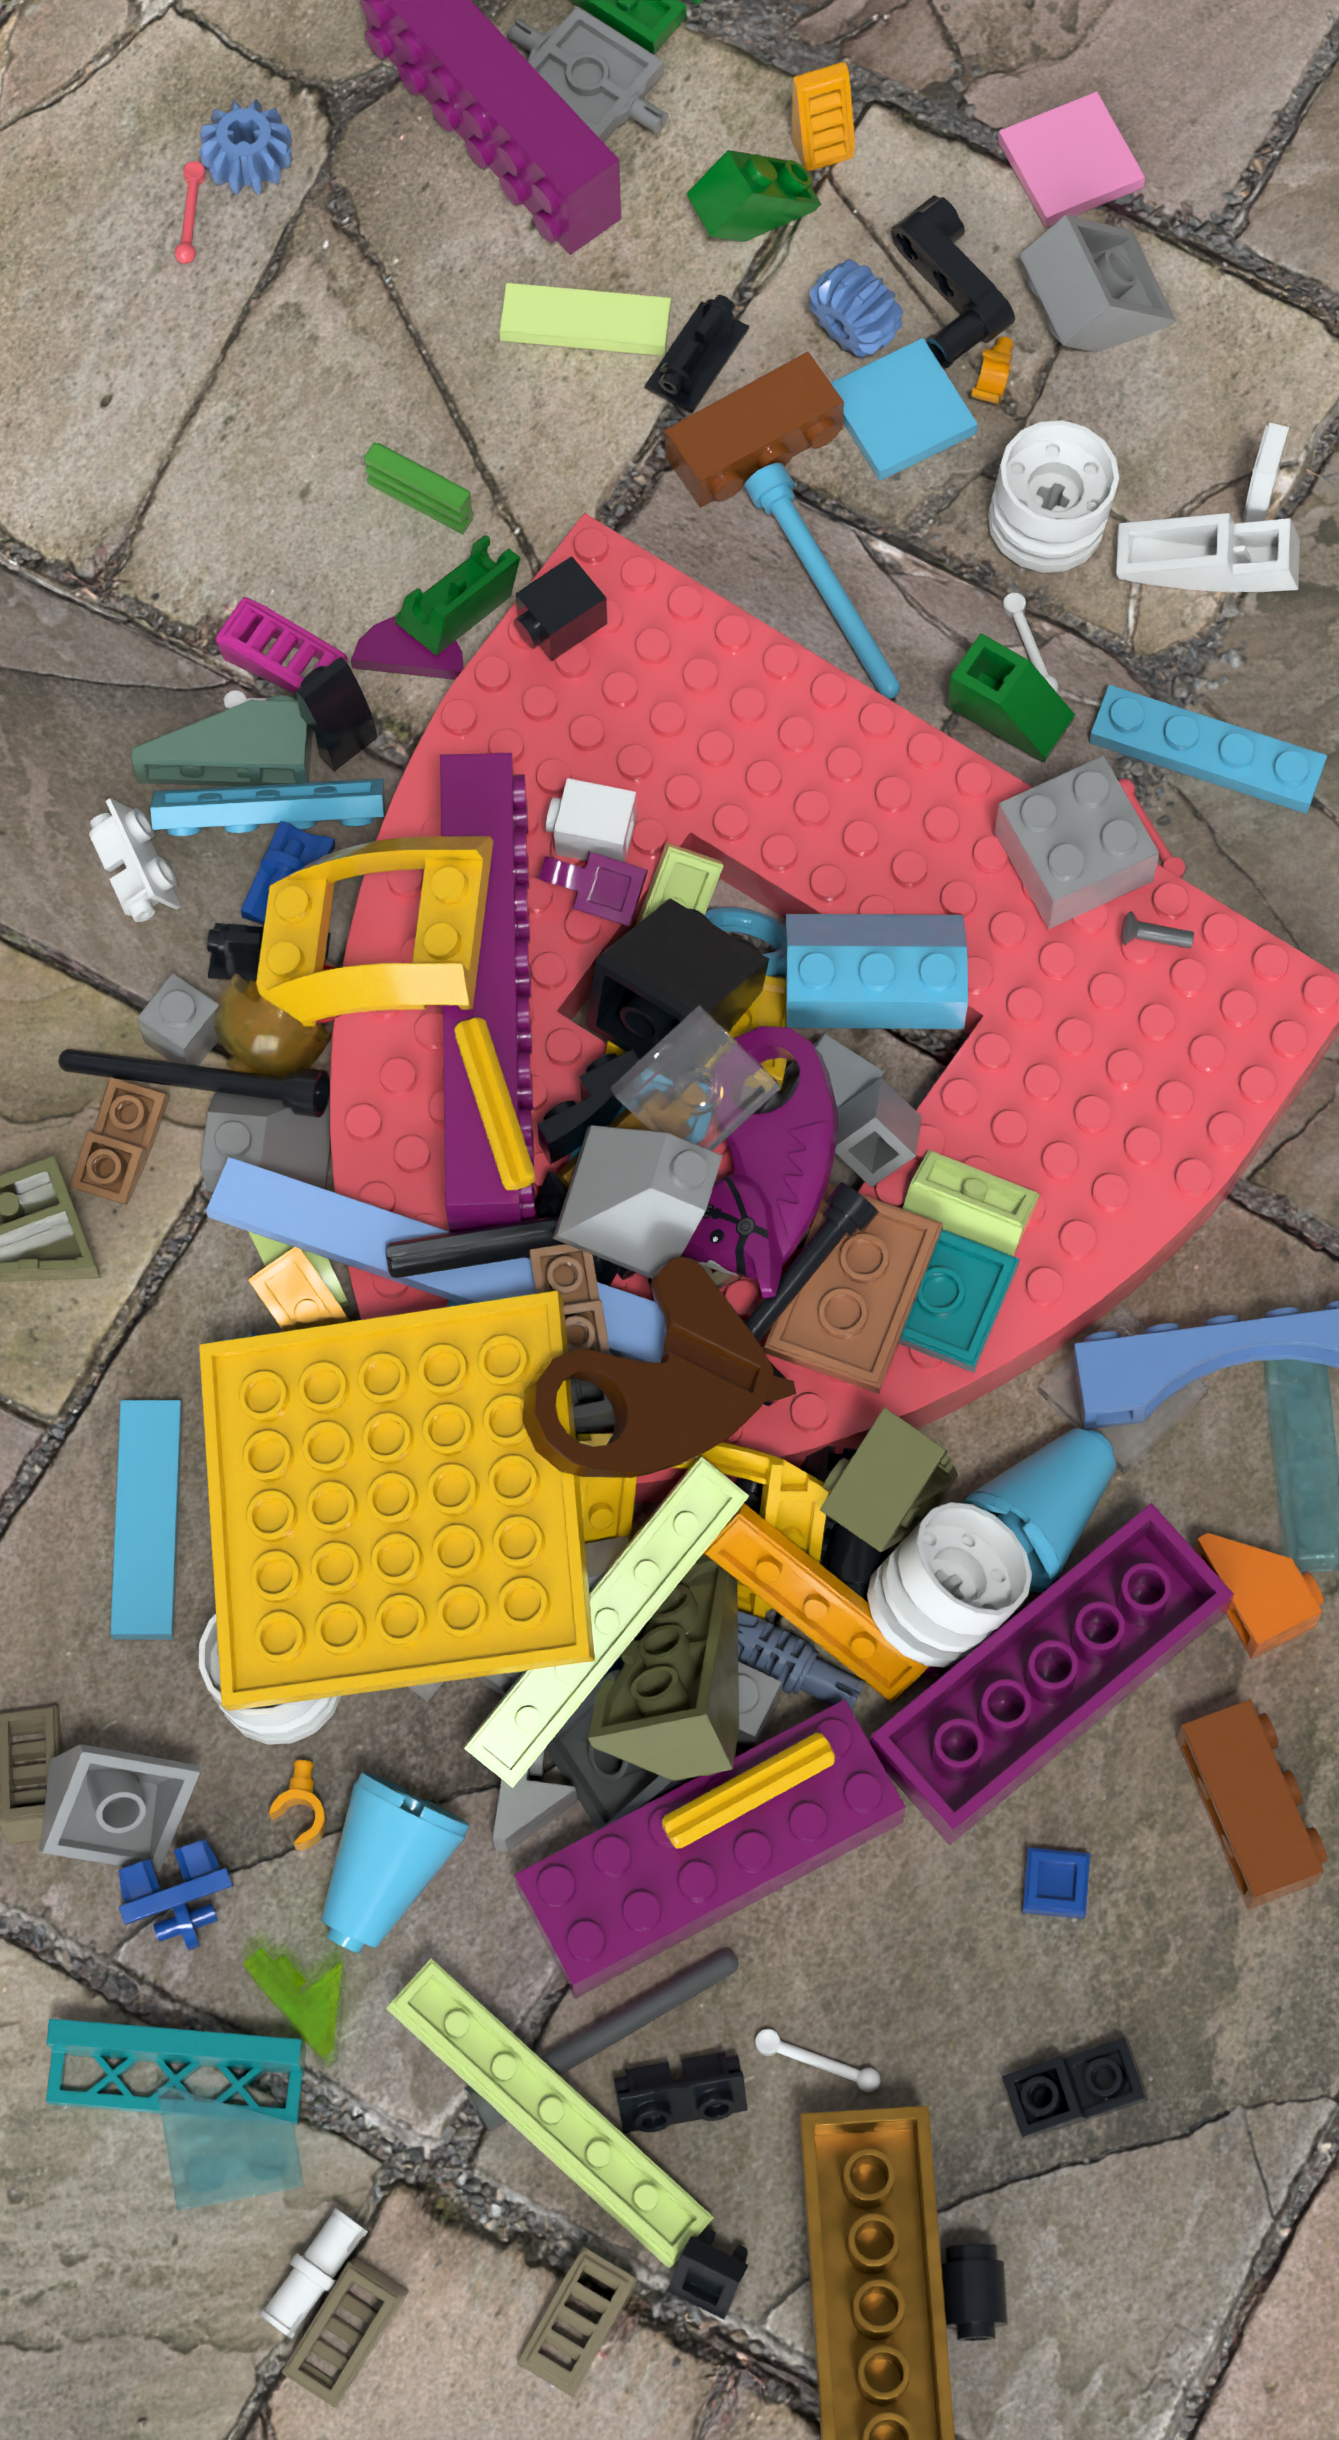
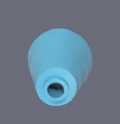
M1080 1428L1071 1429L972 1491L961 1502L963 1504H972L994 1514L1014 1532L1028 1556L1032 1573L1029 1592H1043L1051 1583L1057 1580L1116 1471V1461L1113 1456L1114 1449L1111 1443L1097 1431H1086Z
M366 1771L361 1772L357 1782L355 1781L321 1916V1921L331 1927L326 1937L334 1943L359 1954L364 1944L374 1948L378 1947L464 1841L470 1827L467 1821L427 1799L424 1801L408 1793L407 1789Z

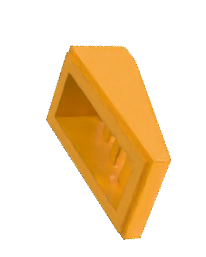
M846 62L797 75L793 78L791 139L800 162L807 171L839 163L854 156L855 134L850 76Z

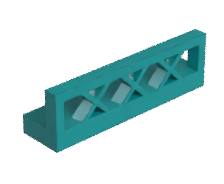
M49 2019L46 2044L51 2049L52 2056L46 2103L48 2105L299 2125L307 2051L302 2039ZM67 2055L93 2057L107 2074L106 2077L87 2092L63 2090ZM103 2058L125 2061L112 2070ZM140 2061L156 2063L170 2080L150 2097L133 2096L119 2079ZM166 2064L188 2066L175 2076ZM201 2067L219 2068L232 2084L228 2090L212 2103L196 2101L182 2084ZM229 2069L251 2071L240 2080H237ZM264 2072L289 2074L286 2109L259 2107L245 2088ZM114 2083L123 2095L101 2093ZM176 2088L185 2098V2100L164 2099ZM237 2094H240L249 2106L227 2103Z

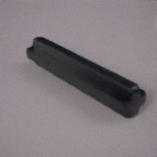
M551 1216L390 1242L386 1245L385 1255L390 1276L400 1278L529 1257L528 1251L530 1249L563 1245L565 1243L553 1239L559 1217Z

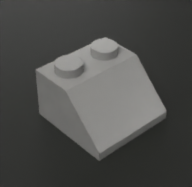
M1066 214L1019 254L1029 274L1027 276L1028 284L1035 295L1041 299L1050 318L1049 328L1054 337L1063 346L1099 352L1169 327L1176 321L1132 230Z

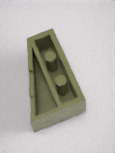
M55 1156L0 1175V1282L100 1278Z
M884 1407L849 1461L842 1458L827 1477L823 1489L830 1494L820 1508V1511L878 1551L883 1552L906 1538L931 1509L940 1505L958 1477V1473L954 1465L950 1463L951 1458L946 1455L947 1450Z

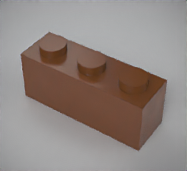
M806 352L665 429V458L700 508L714 500L724 501L737 494L746 481L761 468L774 463H782L785 467L792 457L810 447L814 449L821 448L830 443L838 435L839 431L843 430L844 401L811 354Z
M1251 1699L1182 1724L1176 1740L1247 1909H1252L1317 1884L1324 1873L1321 1864L1327 1862L1325 1847L1314 1827L1305 1828L1297 1806L1303 1804L1302 1795L1292 1772L1289 1769L1282 1772L1273 1752V1749L1278 1748V1739L1267 1714L1257 1715Z

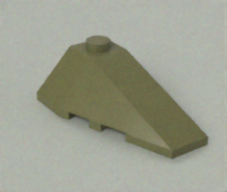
M701 1555L650 1618L639 1640H632L623 1651L621 1657L625 1664L615 1681H604L595 1698L588 1735L593 1748L672 1781L696 1776H709L717 1772L732 1770L739 1731L737 1579L707 1555Z

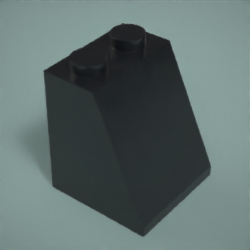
M670 898L606 949L595 961L585 1026L626 1052L633 1049L640 1061L675 1082L681 1077L691 1079L763 991L769 958L762 955L752 943L744 939H736L713 925L701 912L691 908L687 909Z

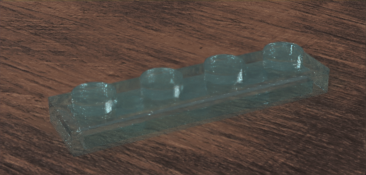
M1293 1359L1263 1360L1284 1556L1293 1559L1300 1573L1305 1571H1339V1463L1328 1365Z

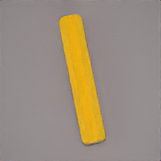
M480 1017L462 1021L455 1026V1037L503 1187L508 1191L528 1187L535 1182V1171L487 1023Z
M814 1733L665 1815L662 1819L664 1832L671 1844L676 1849H681L832 1766L835 1762L834 1751L822 1733Z

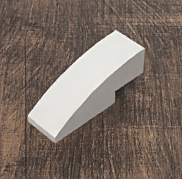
M1230 513L1119 523L1116 574L1121 580L1186 590L1216 592L1298 590L1300 538L1291 518L1234 523Z

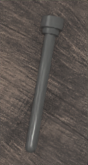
M730 1951L719 1952L542 2056L541 2059L559 2076L735 1973L738 1968L737 1956ZM471 2086L464 2087L473 2109L488 2132L508 2121Z

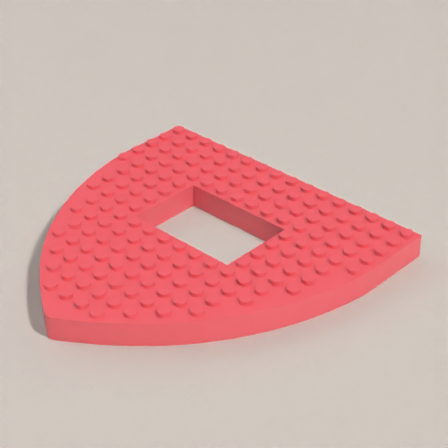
M584 513L530 583L572 556L605 595L608 624L551 661L539 645L534 649L531 648L519 634L514 623V619L518 617L515 602L452 683L438 705L397 786L376 841L407 837L441 836L440 755L512 753L514 775L525 774L526 799L528 802V834L526 836L527 853L529 856V889H527L530 911V943H528L531 966V998H529L532 1022V1054H530L533 1077V1110H531L534 1134L533 1168L535 1171V1182L533 1187L535 1199L548 1174L553 1171L557 1174L569 1162L571 1156L570 1153L555 1163L550 1164L539 1145L537 1124L544 1121L545 1114L555 1106L570 1100L575 1101L576 1104L583 1101L581 1099L579 1076L585 1074L586 1068L592 1062L606 1054L607 1043L574 1023L572 1019L590 996L594 966L597 958L635 927L666 842L720 860L724 865L719 876L720 879L785 920L786 914L963 915L967 941L968 1006L965 1026L961 1030L969 1034V1037L916 1110L921 1115L916 1157L872 1188L864 1182L858 1193L902 1209L910 1183L927 1151L930 1150L1040 1194L1014 1257L1020 1259L1018 1270L974 1373L899 1344L880 1394L765 1354L768 1360L786 1379L794 1381L796 1394L779 1399L770 1406L763 1404L741 1428L723 1442L782 1458L797 1468L806 1471L807 1456L826 1446H834V1453L843 1454L844 1448L858 1450L884 1407L914 1428L919 1429L1002 1386L1055 1353L1096 1323L1157 1271L1212 1216L1227 1198L1339 1035V975L1159 864L1156 866L1153 882L1048 929L995 834L998 803L1033 788L1032 786ZM567 778L636 792L637 819L626 863L647 869L648 873L631 926L573 909L578 891L539 879L545 856L585 868L587 861L556 855L554 833L546 832V821L551 800L553 797L562 799ZM424 869L386 871L364 875L348 935L342 967L382 963H412ZM1130 911H1133L1140 922L1193 931L1192 947L1189 949L1136 938L1127 945H1124L1121 938L1124 919ZM427 1005L426 1010L357 1012L343 1014L335 1018L332 1034L330 1073V1140L335 1193L449 1231L445 1207L443 1005ZM713 1111L702 1147L722 1155L715 1182L732 1175L735 1169L732 1153L724 1131ZM535 1209V1219H539ZM813 1219L812 1223H811L810 1226H809L810 1229H811V1227H812V1224H813V1222H814V1219ZM803 1247L794 1251L790 1258L782 1264L781 1275L801 1252ZM348 1265L360 1320L447 1307L448 1299ZM710 1268L712 1273L717 1271L715 1269ZM639 1273L625 1280H622L616 1274L610 1285L616 1289L655 1301L652 1288L648 1283V1277ZM742 1277L719 1289L743 1322L763 1299L759 1282L756 1279ZM771 1328L759 1342L763 1351ZM668 1468L637 1477L634 1504L663 1501L688 1469ZM723 1474L732 1482H735L737 1479L735 1476Z

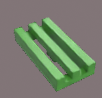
M374 442L364 456V462L368 464L365 468L366 474L369 475L367 478L368 485L462 535L465 533L473 521L469 490L380 443Z

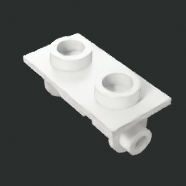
M111 798L106 800L111 814L103 813L90 821L92 830L89 833V837L105 870L111 872L124 863L126 865L125 870L109 879L124 914L132 916L135 922H143L154 916V906L158 903L176 910L181 908L173 890V887L177 884L175 875L167 862L156 853L150 840L155 834L148 818L138 808L132 809Z

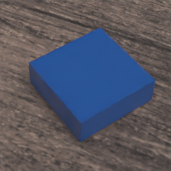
M1028 1847L1022 1913L1085 1919L1090 1853Z

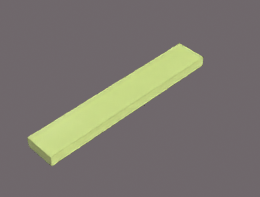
M699 1456L589 1591L595 1661L524 1671L463 1748L513 1788L743 1505L749 1495L702 1456Z
M430 1959L387 2006L386 2009L480 2096L487 2100L506 2120L668 2268L678 2261L691 2236L697 2238L714 2218L434 1960Z

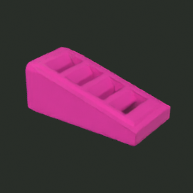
M248 597L241 599L216 637L217 645L225 661L295 694L300 689L304 679L300 675L313 656L320 659L315 668L319 666L328 667L340 656L346 662L348 661L346 654ZM271 638L277 639L267 655H264L262 651ZM293 647L298 649L288 666L284 667L282 663Z

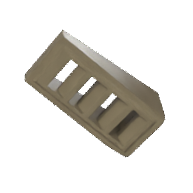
M57 1705L0 1713V1827L6 1841L9 1843L41 1840L47 1788L17 1792L16 1786L46 1783L47 1786L50 1759L63 1753L60 1715ZM45 1733V1740L13 1744L14 1736ZM46 1758V1763L15 1767L14 1761Z
M582 2247L517 2364L573 2398L635 2292L638 2280L589 2249ZM588 2274L615 2290L616 2292L611 2301L606 2300L580 2284L584 2276ZM572 2297L603 2314L597 2325L567 2307ZM561 2320L589 2337L590 2339L585 2348L580 2347L554 2331L553 2329L557 2322ZM545 2343L550 2344L577 2361L571 2372L540 2354Z
M355 2257L346 2265L281 2373L336 2408L394 2318L409 2291L362 2259ZM355 2283L384 2301L379 2311L350 2292ZM340 2306L370 2325L365 2334L335 2315ZM326 2329L356 2348L351 2357L320 2338ZM311 2351L342 2371L337 2381L306 2361Z

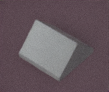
M82 1744L50 1759L40 1842L42 1853L123 1867L151 1859L155 1872H160L199 1777V1766Z

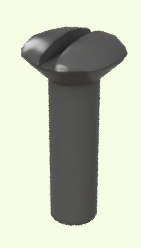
M1130 911L1124 919L1121 938L1124 945H1127L1136 938L1191 949L1194 932L1140 922L1133 911Z

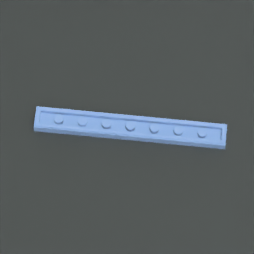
M231 1157L227 1159L206 1209L208 1218L463 1305L535 1294L530 1259L528 1258L393 1278L390 1276L386 1262L385 1249L388 1243L451 1232ZM597 1282L611 1354L632 1360L661 1363L665 1325L664 1316L656 1302Z

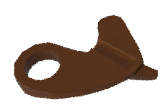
M684 1257L672 1259L654 1274L651 1282L654 1300L664 1316L665 1334L662 1344L661 1363L632 1360L579 1348L555 1357L541 1366L524 1390L522 1422L535 1451L560 1472L580 1477L634 1478L668 1469L704 1454L732 1436L761 1408L764 1402L775 1401L796 1394L794 1381L773 1375L774 1369L753 1333L707 1272L695 1260ZM580 1379L591 1382L604 1392L612 1404L615 1424L613 1435L607 1445L593 1447L579 1443L567 1434L559 1422L555 1405L557 1391L564 1380Z

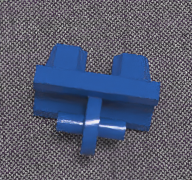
M280 821L242 906V918L264 926L270 885L320 857L332 853L335 849L334 839L309 834L289 823Z
M206 1839L174 1850L185 1883L166 1890H161L151 1859L119 1870L121 1893L125 1904L118 1907L124 1924H130L173 1908L176 1917L153 1924L158 1941L162 1942L182 1934L188 1951L201 1947L196 1929L217 1922L216 1912L213 1904L189 1912L186 1903L234 1886L228 1868H220L218 1859Z

